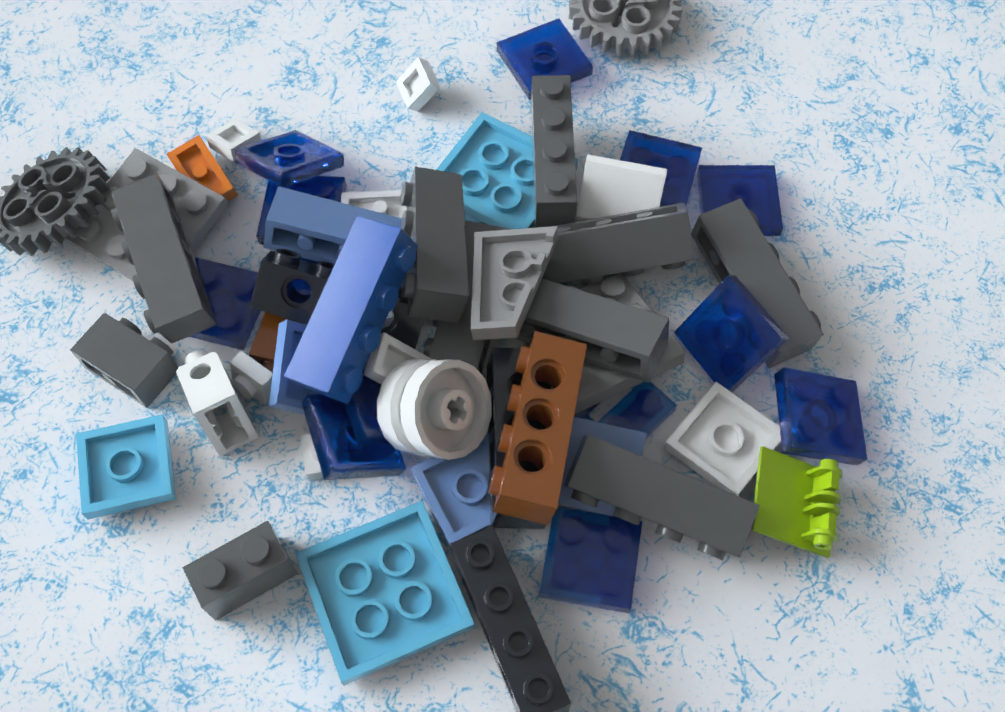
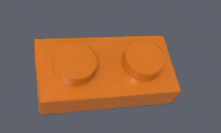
M200 135L167 153L168 158L178 172L225 197L227 202L238 196Z

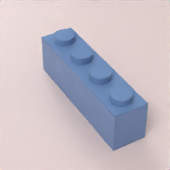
M278 186L266 218L263 248L274 251L276 249H288L299 253L302 258L335 264L357 216L401 228L402 218Z

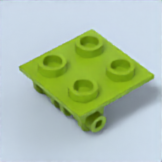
M760 447L754 503L760 505L751 531L829 558L833 543L838 541L836 520L840 514V508L836 504L840 503L841 496L835 491L839 490V479L842 478V470L838 468V462L833 459L820 460V466L816 467L767 447Z

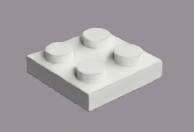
M715 382L668 438L664 449L715 487L739 496L758 471L760 447L764 446L775 450L787 434V431L718 382Z

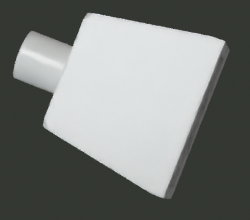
M196 350L188 354L185 358V365L180 366L176 373L194 416L218 455L222 456L259 438L218 354L215 352L208 353L205 350ZM226 404L228 408L226 414L214 415L212 409Z

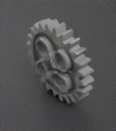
M569 0V20H572L573 30H580V40L590 37L589 47L592 48L601 44L602 53L604 54L610 48H614L617 57L621 55L622 50H628L629 55L634 57L636 49H640L646 55L649 52L650 45L660 49L662 40L670 42L672 32H677L683 10L681 7L682 0ZM619 16H622L619 26L615 28L618 25Z

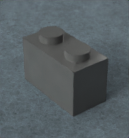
M104 312L70 351L85 369L148 408L177 374L178 367L171 357L174 352L166 343L156 337H153L151 340L143 337L141 330L128 319L121 318L120 321H117Z
M268 520L182 567L201 608L215 621L298 574L280 538Z

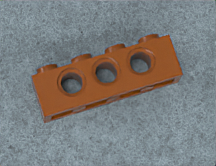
M535 331L530 347L521 346L515 372L523 373L520 385L513 384L507 405V411L514 412L512 426L504 424L498 446V451L506 453L503 467H494L489 487V494L497 495L493 512L548 525L558 507L587 344ZM537 382H546L553 389L542 388ZM528 421H539L545 426L546 429H535L528 423ZM526 460L536 465L538 471L529 472L524 470L520 466L519 461Z

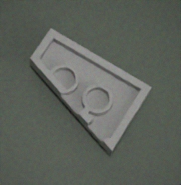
M558 226L474 232L471 333L473 340L518 337L559 239Z

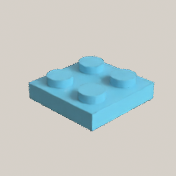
M163 414L76 433L81 513L85 518L89 520L176 500L168 421Z

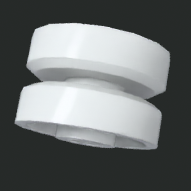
M406 360L394 367L382 382L377 399L378 423L384 437L395 449L413 455L431 456L446 460L463 458L475 450L487 434L492 416L491 393L485 378L473 365L461 360Z

